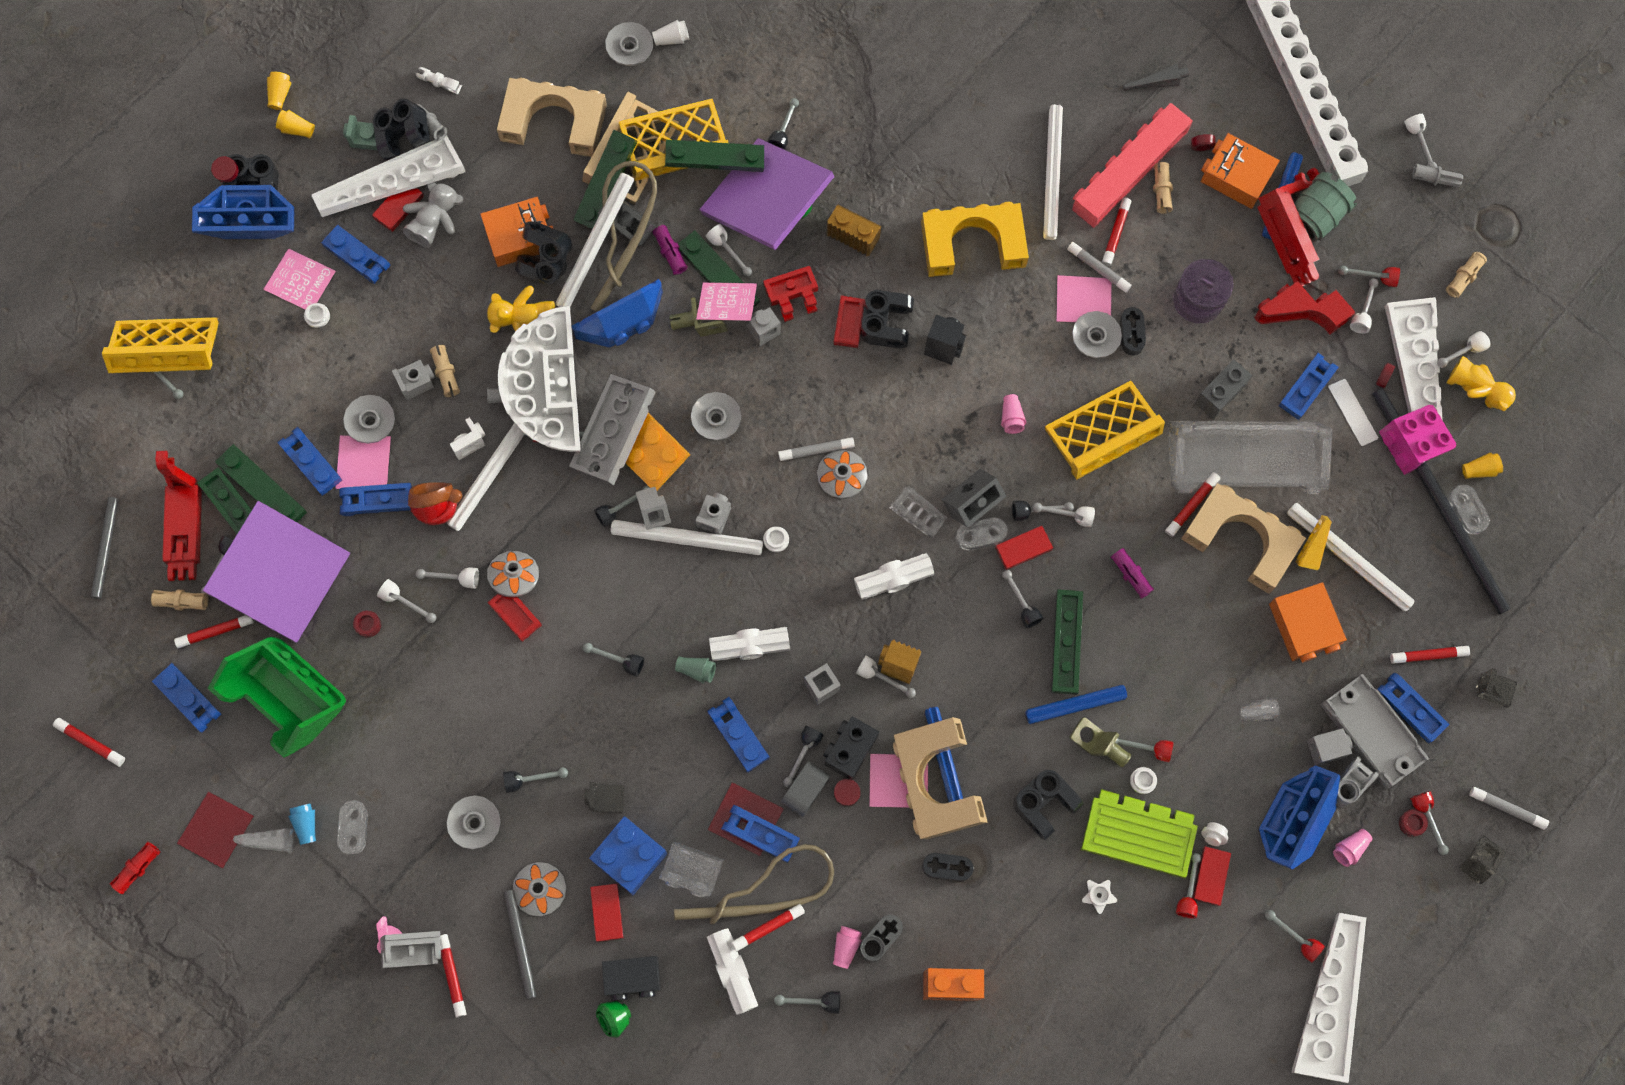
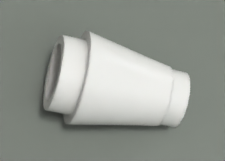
M676 20L652 32L656 46L683 44L685 40H689L684 20L680 22Z

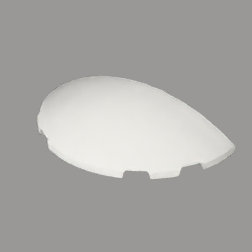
M570 306L540 313L537 319L527 325L523 324L512 335L511 342L505 353H502L500 359L498 386L507 414L510 415L511 419L525 435L552 449L581 452Z

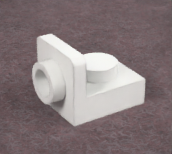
M470 417L465 421L471 432L457 436L454 442L450 443L458 460L485 446L482 439L485 433L478 422L473 424Z

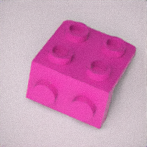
M1427 405L1398 417L1379 431L1384 444L1387 445L1397 466L1400 467L1404 475L1414 471L1424 462L1449 452L1456 447L1455 440L1433 405Z

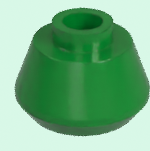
M612 1001L600 1003L596 1010V1017L600 1027L608 1037L618 1038L629 1025L631 1013L626 1004Z

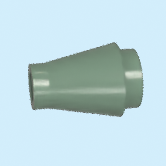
M679 656L675 665L676 672H680L703 684L705 682L710 683L713 680L716 670V663L712 662L710 658Z

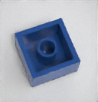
M624 816L589 859L633 896L665 858L667 852Z

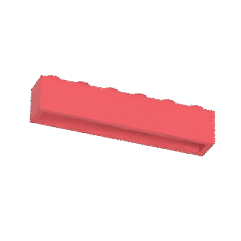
M1172 103L1165 109L1161 107L1152 117L1153 121L1149 125L1145 123L1137 132V137L1133 141L1129 139L1124 144L1121 154L1118 157L1112 156L1105 165L1106 169L1102 173L1099 171L1095 173L1089 181L1090 185L1086 189L1081 188L1073 197L1075 202L1072 210L1093 228L1188 133L1193 120Z

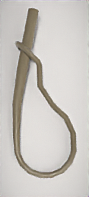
M626 161L616 165L607 175L602 189L604 207L607 201V190L613 175L626 166H636L643 169L649 175L652 182V193L647 208L634 236L615 267L611 263L618 242L614 221L610 227L613 241L606 258L610 276L590 307L596 312L602 309L615 285L619 288L622 287L620 277L644 234L657 195V181L653 172L646 165L636 161Z
M804 844L788 848L771 861L764 874L748 889L727 894L715 907L674 909V920L710 918V924L713 925L719 918L772 913L817 900L828 891L833 882L834 867L832 860L824 850L814 845ZM802 850L815 851L822 855L828 864V880L823 889L815 895L773 904L725 906L729 899L750 894L769 876L776 863L790 853Z

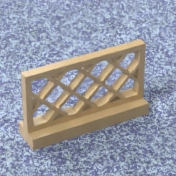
M627 92L583 172L582 181L587 184L590 183L613 130L621 133L619 121L634 118L637 109L646 114L659 111L636 100V95ZM674 119L672 120V121L675 122L676 124H679L678 121H676V120H674ZM653 120L650 124L651 128L657 131L655 124L660 123L662 121ZM635 125L626 127L627 131L635 130L638 139L640 135L639 127ZM671 127L664 136L671 139L676 129ZM652 136L641 139V142L649 143L657 141L658 138ZM660 141L658 145V151L662 153L665 150V141L662 144ZM642 147L643 156L637 157L636 161L646 159L648 156L646 150ZM649 178L642 179L641 183L635 181L637 190L634 196L627 193L625 200L635 205Z

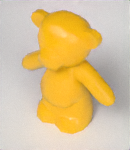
M532 286L525 287L513 304L503 300L497 293L492 294V301L487 310L490 331L496 333L501 327L511 324L514 330L517 331L523 324L527 325L537 319L540 313L555 309L554 301H544L526 304V301L533 294L534 288Z
M1464 356L1457 362L1446 382L1449 385L1457 384L1462 386V389L1467 392L1469 398L1486 397L1484 402L1490 409L1496 408L1506 411L1513 404L1516 397L1515 390L1511 385L1505 382L1494 381L1486 365H1474Z

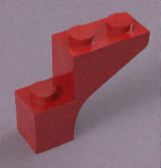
M1297 281L1291 286L1288 284L1283 286L1276 293L1278 296L1272 300L1267 298L1257 307L1259 311L1254 318L1260 324L1310 320L1322 326L1331 335L1346 324L1355 311L1337 290L1329 295L1324 293L1314 300Z

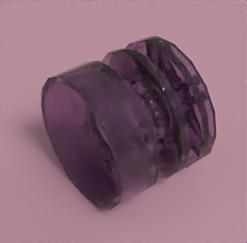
M1200 259L1192 262L1184 270L1173 294L1174 306L1177 312L1184 319L1193 323H1207L1214 320L1222 312L1234 288L1233 277L1223 264L1215 260Z

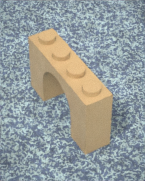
M509 78L497 127L500 141L524 145L532 116L544 107L559 106L565 108L574 116L569 139L571 154L592 157L598 146L607 108L605 94H601L596 90H578L572 86H555L549 82L537 83L525 78Z
M1217 483L1181 539L1199 551L1204 552L1219 528L1229 522L1249 524L1259 533L1262 539L1263 553L1247 581L1270 594L1279 583L1306 538L1301 535L1297 528L1284 525L1274 514L1270 512L1265 513L1257 508L1253 501L1246 498L1243 499L1236 495L1235 491L1229 486Z
M952 717L894 735L893 749L895 755L900 758L902 766L900 768V776L903 783L907 785L908 794H906V800L909 808L913 809L915 817L913 827L915 833L920 836V839H931L988 823L981 796H970L942 804L934 800L925 788L924 771L928 762L941 752L967 745L960 719Z

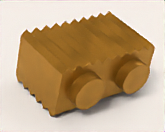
M840 205L835 207L827 221V236H831L832 239L835 238L836 241L840 240V243L844 242V245L853 247V250L857 249L858 252L861 251L866 256H870L880 238V225Z
M892 640L889 646L884 644L878 665L882 666L880 673L910 684L919 661L920 649L916 650L915 647L911 648L910 645L906 647L905 643L901 645L900 641L896 643L895 640Z

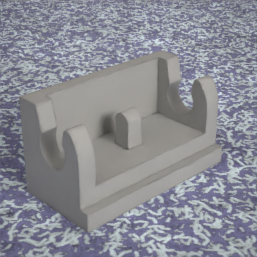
M440 931L391 934L380 938L382 968L438 964V959H441Z

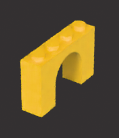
M1004 202L996 206L981 204L975 208L954 207L951 210L931 209L923 212L921 227L928 277L953 275L955 262L952 238L960 230L969 227L982 228L995 238L998 244L1001 270L1026 268L1029 256L1021 203Z

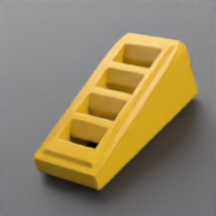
M1321 516L1297 556L1295 562L1298 566L1314 570L1320 568L1331 526V520L1327 516Z

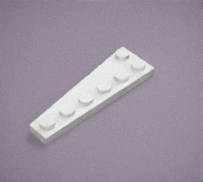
M446 135L442 140L435 139L312 194V198L321 216L324 217L442 179L454 178L466 171Z
M1436 298L1387 303L1385 311L1408 413L1427 405H1433L1442 419V407L1440 404L1441 387H1439L1438 377L1440 367L1437 364L1439 345L1436 339Z
M1344 913L1336 914L1292 1067V1073L1349 1083L1366 926L1365 917Z

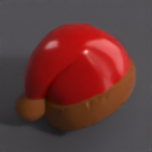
M421 483L410 489L408 493V506L412 514L426 525H442L454 516L457 503L460 502L463 495L460 490L453 489L451 483Z

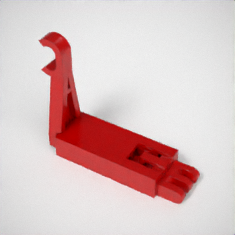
M1315 167L1307 171L1310 181L1301 172L1295 175V182L1277 188L1258 198L1261 205L1257 207L1286 273H1290L1294 283L1298 281L1302 286L1319 278L1313 263L1319 260L1291 195L1307 189L1312 184L1313 179L1319 174Z
M167 450L156 451V467L164 476L168 485L165 486L163 562L168 565L167 578L168 581H175L176 571H178V580L185 581L186 571L188 570L189 580H196L197 564H200L202 489L198 486V481L194 477L175 466L174 457L168 458Z

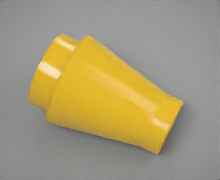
M270 72V77H267L268 108L282 110L284 100L291 86L289 75L281 72Z
M282 110L277 118L276 129L281 130L283 134L311 138L315 125L290 110L287 112Z
M1490 452L1469 463L1462 464V472L1465 479L1497 477L1499 473H1503V464L1498 453L1492 454Z

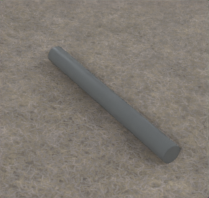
M108 497L91 591V598L93 599L102 598L119 501L115 497Z
M508 890L503 892L527 1000L537 997L515 893L514 890Z

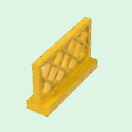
M713 99L619 121L621 133L631 138L634 137L628 135L626 127L635 125L643 129L638 139H636L638 142L634 151L637 146H640L650 153L646 159L636 161L633 151L630 161L646 165L653 172L654 176L686 169L682 167H665V154L656 150L661 140L665 142L666 140H672L664 136L669 126L681 132L677 140H681L684 134L697 141L709 142L702 137L706 130L710 129L716 132L719 138L718 141L714 142L728 143V140L725 139ZM709 107L711 116L708 122L696 116L699 109ZM683 114L689 118L685 127L672 121L675 115ZM653 120H660L666 124L661 133L649 127ZM692 120L705 126L700 136L687 130ZM645 132L658 138L653 148L641 142ZM632 166L635 181L650 178L643 169Z
M187 318L116 321L109 346L104 347L102 351L108 373L211 370V352L219 324L218 319ZM201 327H209L201 333L197 331ZM176 328H184L176 334L172 332ZM133 329V331L126 335L121 334L122 330ZM150 329H159L150 335L147 333ZM189 334L195 336L186 342L183 340ZM140 335L144 337L136 343L131 341ZM164 335L169 336V338L162 342L157 341V339Z
M1129 381L1046 425L1045 430L1072 468L1071 473L1077 480L1163 434L1165 421L1160 415L1156 416L1133 382ZM1128 390L1134 396L1133 403L1119 401L1120 394ZM1103 403L1114 405L1112 415L1097 412L1098 406ZM1117 406L1131 409L1129 419L1115 416ZM1134 410L1145 412L1149 417L1143 422L1132 420ZM1081 415L1091 416V425L1076 424L1077 417ZM1095 418L1109 420L1108 430L1093 427ZM1113 422L1127 424L1126 431L1122 433L1111 431ZM1060 426L1071 428L1069 438L1058 436L1054 430ZM1074 429L1088 432L1086 442L1072 439ZM1091 433L1106 436L1105 442L1100 445L1089 443ZM1069 446L1084 447L1083 454L1073 458L1068 451Z

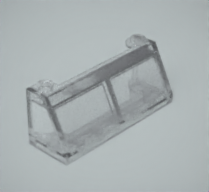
M1169 421L1171 485L1178 489L1180 493H1194V489L1202 486L1211 473L1214 472L1221 478L1217 483L1229 487H1300L1305 489V493L1320 494L1321 490H1329L1333 429L1320 422Z

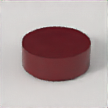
M1203 134L1191 138V149L1194 151H1208L1216 145L1215 136L1211 134Z
M227 156L218 157L211 166L213 176L223 183L232 182L239 172L237 164Z
M1390 363L1385 364L1376 382V386L1385 389L1396 366Z
M365 610L355 616L353 627L360 636L370 638L380 631L381 621L374 612Z
M843 779L836 784L834 798L838 804L848 807L854 805L859 800L860 787L854 780Z
M1411 809L1400 816L1399 827L1405 835L1416 837L1427 830L1428 820L1424 813Z

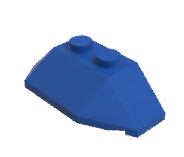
M221 185L200 203L192 207V232L222 239H276L294 232V206L272 185Z
M658 279L572 325L574 337L577 340L610 348L614 345L624 344L630 336L636 333L642 334L654 324L663 293L661 281Z
M1315 765L1309 768V771L1301 773L1282 784L1259 828L1268 860L1293 870L1312 857L1336 810L1340 782L1339 774Z

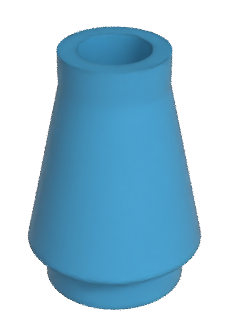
M311 804L290 808V816L288 817L300 845L316 841L315 810H312Z

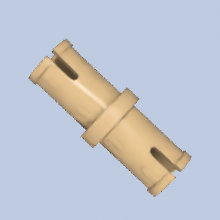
M1159 162L1160 168L1158 163L1153 166L1155 173L1153 191L1156 193L1157 212L1165 214L1167 213L1166 208H1168V212L1173 210L1171 200L1173 184L1170 182L1169 163Z
M1473 252L1466 264L1456 271L1457 275L1446 287V292L1454 298H1459L1467 285L1474 282L1476 274L1487 262V258L1480 252Z
M438 345L440 355H438L436 346L430 349V354L436 366L435 375L440 379L444 396L452 397L449 387L452 388L454 396L460 393L453 374L455 369L449 362L445 345Z
M179 589L176 592L154 590L151 596L153 607H170L182 611L188 608L206 610L208 606V595L206 593H189Z

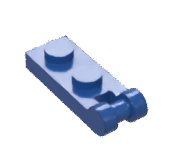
M339 225L321 242L323 247L373 284L379 279V274L391 266L385 258L376 254ZM372 262L375 264L371 269L367 268Z
M1317 353L1278 405L1297 420H1300L1339 368L1334 363L1329 364L1323 359L1324 356L1320 353ZM1316 367L1322 370L1325 374L1322 375L1318 371H1316Z
M297 426L292 430L293 434L286 439L282 438L277 443L323 496L339 484L342 479ZM300 441L303 446L294 451L292 447Z
M411 483L340 488L339 494L340 498H342L340 515L353 516L365 513L410 510L408 506V493L412 485ZM359 497V504H353V498Z
M173 663L152 681L201 733L208 728L207 724L212 719L216 720L222 715ZM204 708L206 711L198 717L196 713Z
M1393 673L1388 677V682L1385 685H1380L1377 688L1388 704L1428 744L1433 742L1450 725L1398 674ZM1395 689L1402 693L1399 698L1392 693Z
M727 697L722 701L723 704L717 708L712 707L707 713L748 773L770 757L731 698ZM729 712L732 719L724 723L721 717Z
M736 805L732 806L730 810L731 816L728 822H724L721 828L726 833L774 857L788 848L796 847L800 840L799 837ZM741 819L748 822L744 830L737 827ZM793 853L788 854L781 860L788 863Z

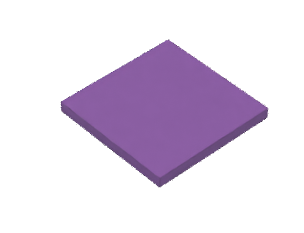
M758 138L753 145H764V171L731 170L699 210L702 215L776 250L831 182L834 175L828 169Z
M257 501L204 587L203 592L297 643L348 559L350 552Z

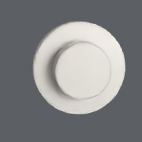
M313 303L306 308L304 318L309 326L320 328L328 323L330 312L325 305Z
M771 527L765 532L763 542L769 551L781 552L788 546L789 535L781 527Z
M1140 767L1131 774L1130 784L1137 793L1148 794L1155 789L1157 777L1151 769Z
M1210 822L1201 832L1205 841L1212 846L1225 845L1228 841V830L1221 824Z

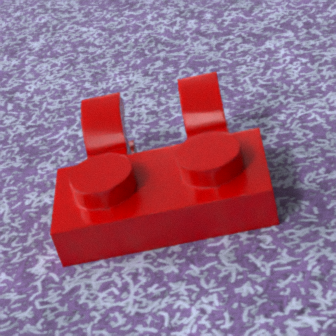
M810 266L763 281V286L771 306L779 304L784 322L794 319L792 314L794 311L789 300L801 296L807 313L817 312V301L813 293L818 291V285Z

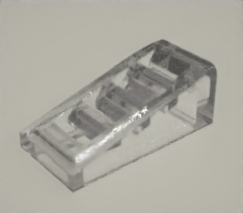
M909 485L899 493L889 506L896 514L931 538L947 519L944 514ZM906 498L910 499L911 501L904 507L902 505ZM917 504L919 506L914 514L911 513L910 510ZM925 510L928 513L921 521L918 517ZM934 516L936 520L928 527L926 525L927 522Z
M286 828L240 834L234 836L233 841L244 847L291 853L295 845L296 832L293 829Z

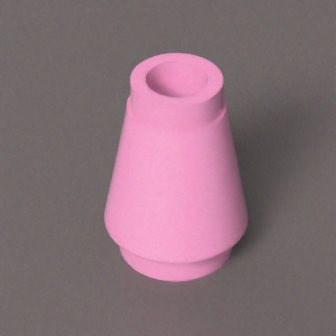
M1014 394L1006 395L1003 398L1001 426L1006 433H1020L1025 429L1026 419L1018 396Z
M1360 829L1335 845L1334 857L1343 866L1355 865L1372 841V836L1366 830Z
M841 926L840 932H837L834 965L846 969L849 968L863 941L860 939L862 932Z

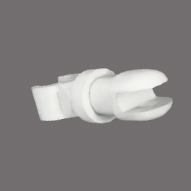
M423 67L418 68L423 74L416 73V77L420 80L429 81L433 86L437 88L441 86L455 94H458L462 87L458 81L444 77L439 72L436 74Z

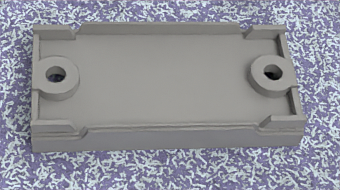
M611 374L580 441L581 452H575L569 467L614 485L620 473L619 469L623 468L649 412L648 405L651 404L656 392L649 387Z
M1363 674L1320 704L1338 729L1343 728L1345 734L1350 736L1353 748L1369 769L1379 774L1377 779L1386 790L1429 760L1428 756L1418 745L1414 735L1378 689H1375ZM1346 692H1350L1352 698H1347ZM1402 762H1405L1407 764L1406 769H1403L1401 767Z

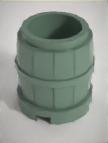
M1329 172L1319 173L1313 179L1312 184L1305 191L1301 192L1298 195V199L1294 202L1312 242L1321 240L1332 229H1335L1345 214L1350 213L1357 205V203H1353L1356 200L1353 191L1341 179H1338L1337 182L1330 177L1333 174Z

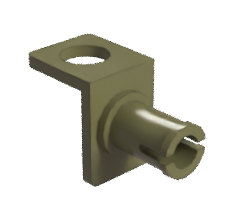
M695 297L691 298V311L669 315V319L672 320L670 324L673 331L694 326L700 337L728 331L723 320L702 323V320L696 319L699 303Z
M1085 717L1080 719L1069 737L1090 755L1108 756L1119 767L1125 766L1131 758L1129 752L1115 743L1119 737L1117 732H1104ZM1084 727L1090 728L1093 733L1092 739L1087 743L1083 742L1080 738V731Z

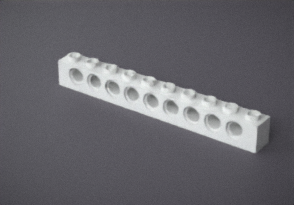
M1246 0L1325 171L1333 174L1330 178L1335 182L1341 179L1347 186L1362 182L1368 172L1367 162L1361 157L1357 141L1348 130L1347 120L1338 109V101L1335 96H1332L1328 88V80L1325 75H1322L1318 59L1309 48V40L1300 29L1299 19L1291 10L1290 0ZM1340 157L1345 158L1348 162L1341 160Z

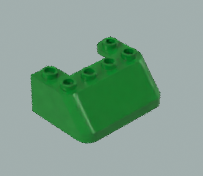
M268 637L223 658L207 688L223 702H235L245 697L256 709L280 730L272 735L270 744L283 758L310 744L340 713L346 703L344 695L288 644L276 637Z

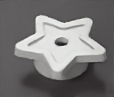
M1091 880L1087 881L1089 892L1082 899V902L1093 904L1099 914H1102L1106 904L1117 902V899L1110 891V880H1106L1101 884ZM1097 893H1101L1102 897L1098 898Z

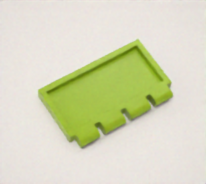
M1101 789L1099 797H1094L1092 800L1081 850L1185 879L1198 828L1197 825H1193L1194 815L1175 810L1173 819L1169 818L1171 808L1150 803L1146 812L1144 811L1145 801L1124 796L1122 804H1118L1119 794Z

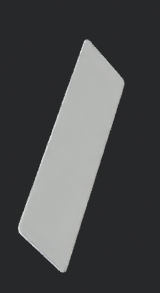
M1346 379L1329 385L1328 388L1360 445L1364 446L1377 440L1376 432Z

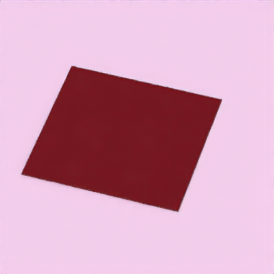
M732 782L708 830L760 856L763 850L726 833L721 828L724 822H728L733 805L774 825L779 820L784 808ZM741 819L737 827L744 830L748 822Z
M208 792L177 844L223 868L254 816Z

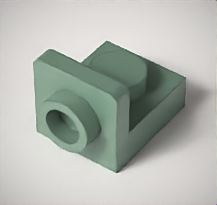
M350 115L349 121L345 123L343 129L344 138H347L350 147L377 150L373 123L358 122L354 115Z

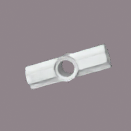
M925 553L902 562L895 560L879 567V570L855 577L854 583L860 599L864 600L884 592L894 593L908 587L910 583L933 576L934 570L930 557Z
M787 627L759 631V629H745L738 631L734 635L709 638L712 662L734 658L750 660L760 658L763 654L790 650Z
M727 928L708 936L707 939L717 963L715 965L723 987L728 991L736 1015L758 1007L748 981L750 977L743 959L731 947L730 942L734 940L729 929Z

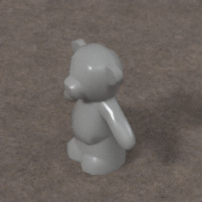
M435 182L428 184L430 191L428 202H415L404 205V212H418L416 218L403 228V233L408 239L425 248H429L435 238L440 222L447 233L453 234L455 232V227L446 211L450 210L454 205L461 204L463 197L456 194L455 190L448 185L436 184Z

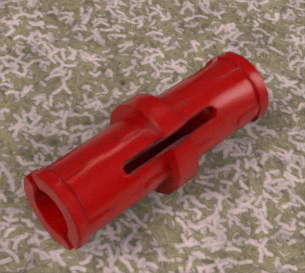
M147 841L132 859H128L125 862L126 866L109 883L111 887L118 893L124 894L139 876L142 877L145 874V869L161 851Z

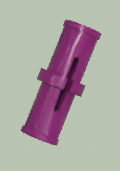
M666 225L656 227L652 234L661 248L660 253L662 257L666 258L674 275L685 272L687 265L679 253L680 247L678 243L673 241Z
M1124 548L1110 557L1124 574L1123 579L1129 581L1140 596V599L1154 591V588L1141 573L1142 568L1139 565H1135Z

